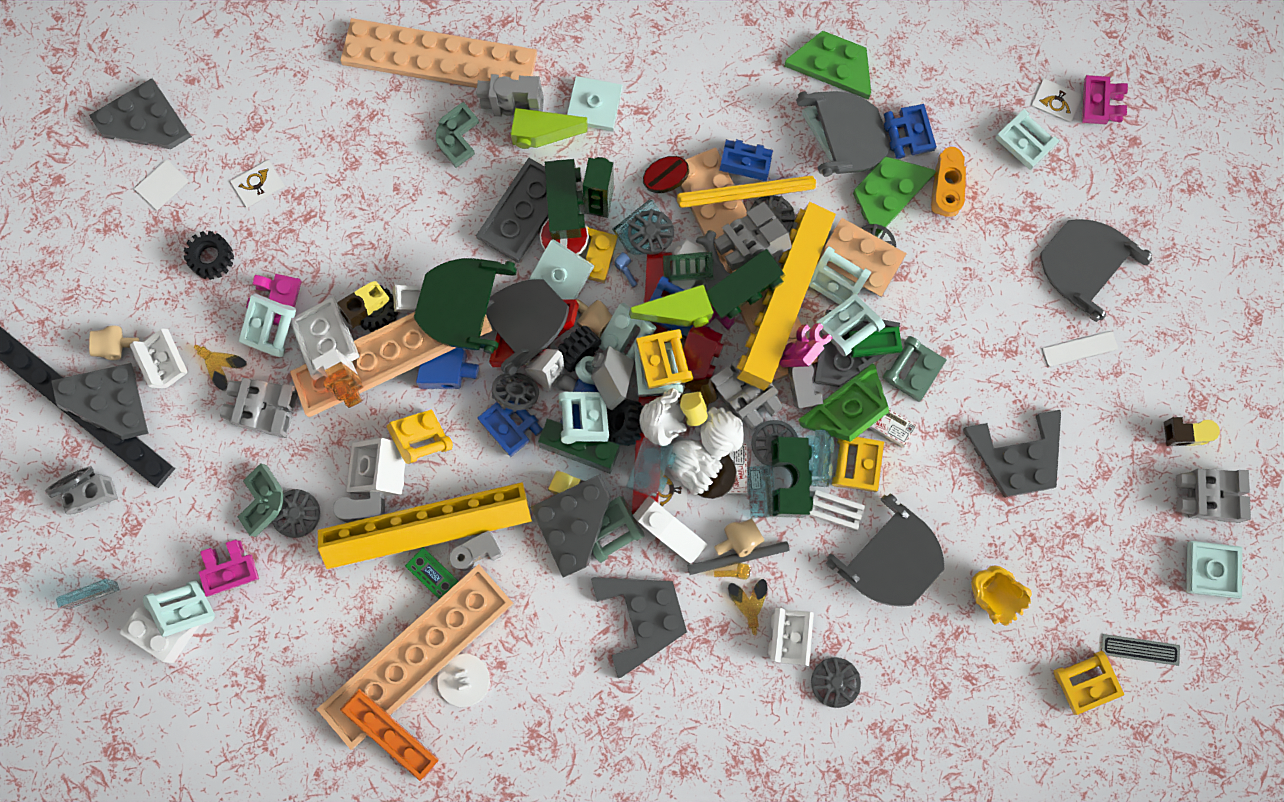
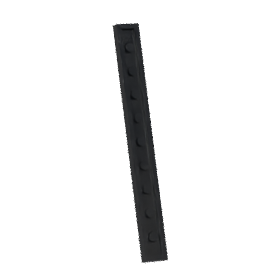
M0 326V360L57 406L51 381L64 377ZM62 410L155 487L159 488L176 469L138 437L121 440L113 436L111 432L82 420L70 411Z

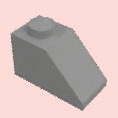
M608 346L602 353L598 352L592 361L594 368L591 378L607 408L613 410L626 398L635 360L611 346Z

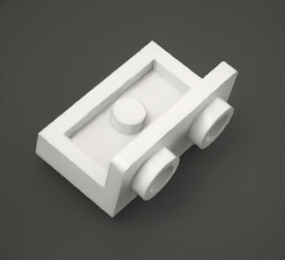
M160 329L144 342L134 341L130 344L134 358L138 362L144 380L149 387L168 388L188 373L168 329Z
M775 608V614L771 617L773 637L768 646L771 661L809 666L814 613Z

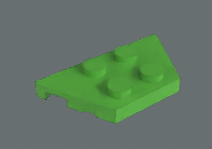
M821 31L785 61L784 67L869 100L871 84L867 48Z
M885 156L853 192L857 204L861 206L864 220H867L868 224H878L887 227L931 180L936 171ZM876 229L874 236L878 237L883 231Z
M872 363L826 398L823 404L817 405L798 419L800 426L851 442L889 413L888 403L884 396L876 366Z

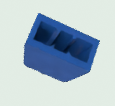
M455 348L421 364L416 383L420 389H460L463 377L477 379L479 365L467 363L465 350Z

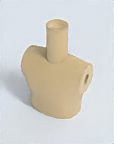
M577 298L576 300L579 304L578 312L582 314L576 322L580 328L588 326L600 338L613 315L599 300H596L588 307Z
M107 326L103 330L90 331L89 353L91 357L119 360L121 359L123 348H131L130 344L132 342H140L139 337L123 338L121 327Z
M751 518L741 523L733 522L727 525L724 531L728 539L714 546L718 555L734 549L739 557H745L756 546L764 542V538Z

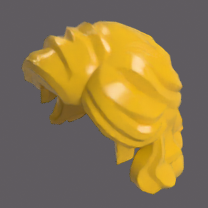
M989 566L986 570H981L972 577L971 586L975 601L983 610L987 611L994 625L1000 622L1002 625L1007 626L1009 623H1012V620H1017L1016 613L1023 615V610L1029 608L1028 604H1031V590L1017 582L1013 573L1003 567Z

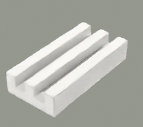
M815 490L813 509L808 516L857 531L865 505ZM818 498L857 510V512L854 513L820 502ZM815 507L853 518L854 522L852 523L815 511Z

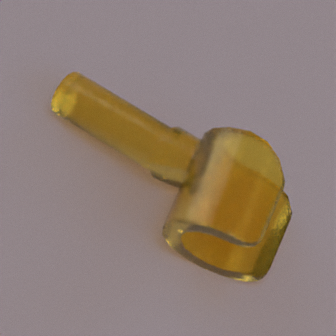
M738 563L736 571H714V577H735L746 580L750 577L751 566Z

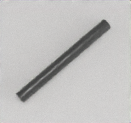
M785 541L756 548L745 557H739L736 553L687 565L689 575L788 552L790 551L789 544Z

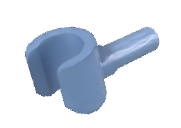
M622 252L615 260V267L625 274L633 288L638 284L627 268L632 261L627 254Z

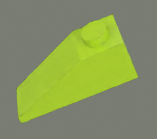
M515 108L511 131L512 144L522 149L538 148L586 133L588 121L587 117Z
M700 285L631 307L629 316L631 319L685 327L694 325L697 328L708 324V320L711 319L714 312L704 285Z

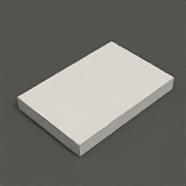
M334 296L291 318L290 321L310 376L314 380L324 375L315 369L312 360L336 348L350 361L360 357L346 321L339 312L338 301Z

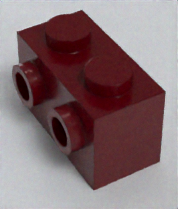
M693 325L690 329L683 352L688 371L692 372L693 380L691 381L711 379L713 377L716 366L712 364L715 357L719 358L723 350L724 344L720 343L723 334L703 326L695 328Z

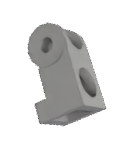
M812 364L809 367H788L794 406L804 408L823 404L822 394L817 391L814 392L812 383L814 368Z
M99 474L78 485L76 488H70L66 493L60 494L67 515L80 513L101 503H109L118 499L112 478Z
M370 492V499L352 500L349 497H341L335 501L333 512L336 517L347 523L385 514V496L381 492Z
M487 531L453 549L450 554V562L453 567L466 571L472 568L476 561L488 555L493 561L503 555L492 533Z

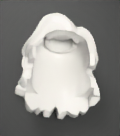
M675 388L669 389L668 392H664L663 396L657 397L655 400L645 404L641 411V430L644 436L655 445H669L673 438L679 436L677 433L687 430L685 424L681 423L685 416L678 403L681 393Z
M707 408V420L700 425L694 426L696 434L700 435L701 433L702 444L706 451L718 457L726 456L731 451H738L743 444L744 436L741 419L736 417L730 410H725L724 408Z
M683 439L677 441L670 448L665 460L666 468L674 479L681 481L690 490L692 495L702 494L704 490L707 491L708 485L712 484L709 477L716 478V473L722 469L721 457L709 454L701 442Z

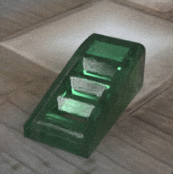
M713 252L663 256L664 277L668 278V281L714 279ZM690 260H695V273H691ZM700 260H705V272H701ZM671 261H675L676 275H671ZM680 261H685L686 274H681Z

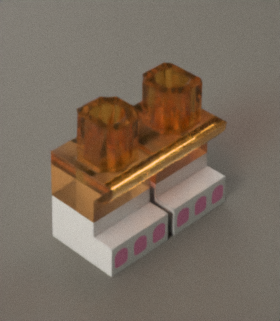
M336 348L312 360L315 369L327 377L323 383L324 388L334 394L337 400L344 401L348 408L363 401L359 390L364 387L353 363Z

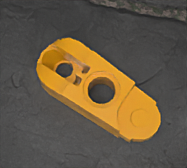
M956 147L945 148L938 156V163L935 168L931 210L935 214L945 217L956 216L965 202V156ZM945 178H950L954 184L948 183ZM947 198H950L952 202L948 203L946 201Z

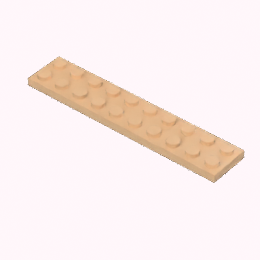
M716 147L685 159L689 165V175L680 186L683 193L734 186L729 173L719 171L722 159ZM742 200L690 207L703 236L706 235L707 231L712 230L716 233L715 239L724 234L723 226L728 223L730 225L733 221L747 216V210ZM731 249L723 255H720L717 251L725 270L730 274L734 271L728 266L725 256L734 251ZM770 288L761 293L763 297L752 305L746 303L740 308L742 310L740 314L749 333H755L757 326L753 324L758 312H763L765 305L762 304V300L767 290L771 291ZM798 316L796 317L787 344L790 342L795 343L797 341L796 332L798 328L802 325ZM818 357L811 363L812 365L817 364ZM779 364L772 382L789 376L788 367H781Z

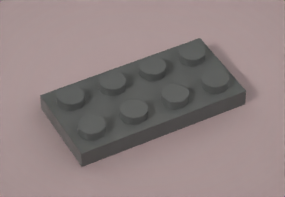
M528 158L476 234L478 240L519 263L548 219L545 166Z

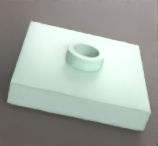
M576 76L567 115L587 117L588 127L613 132L623 85Z
M553 239L548 244L529 280L544 279L561 299H576L594 265Z
M1197 541L1187 542L1186 593L1241 599L1242 547Z

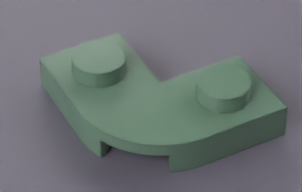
M463 101L439 120V126L436 130L437 145L455 168L475 155L474 150L462 135L479 123L476 115Z
M261 463L243 480L255 500L237 516L249 536L257 537L277 517L283 504V491L279 482L268 466Z

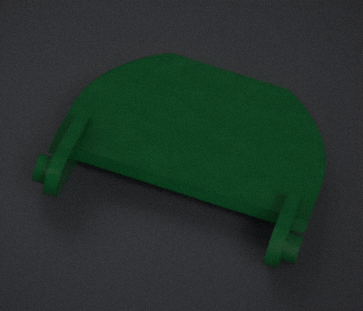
M461 258L434 267L424 276L414 314L416 322L428 336L441 344L476 351L482 348L484 352L493 354L494 350L498 349L499 343L480 338L495 275L515 276L517 273L515 263L506 261L505 264H501L498 261Z

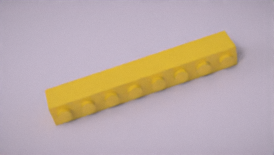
M809 202L805 209H799L794 220L797 223L796 229L792 228L789 233L792 248L785 252L782 251L778 260L781 263L780 268L786 275L782 278L784 282L772 291L767 290L762 300V304L765 307L763 312L759 311L753 324L757 326L755 333H750L745 343V347L748 348L746 355H741L736 366L740 370L737 379L761 390H765L772 383L836 213L812 202Z
M521 482L318 529V550L326 569H331L487 531L532 522L524 485Z

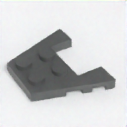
M1061 410L1036 415L1042 440L994 448L988 423L968 426L963 429L966 437H969L974 445L975 452L978 456H981L986 464L987 471L1004 498L1057 487Z
M591 578L597 602L624 595L638 645L637 648L612 655L618 678H622L687 633L673 581Z

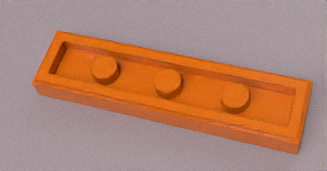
M360 688L340 708L343 714L419 781L439 761V758Z

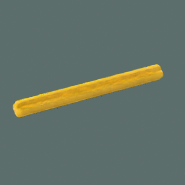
M804 176L679 193L677 195V204L680 208L814 190L816 188V179L813 176Z

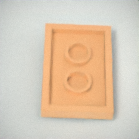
M841 218L824 247L818 262L828 246L832 247L838 255L863 270L866 268L871 271L863 287L882 297L907 253ZM828 261V267L851 281L857 282V277Z

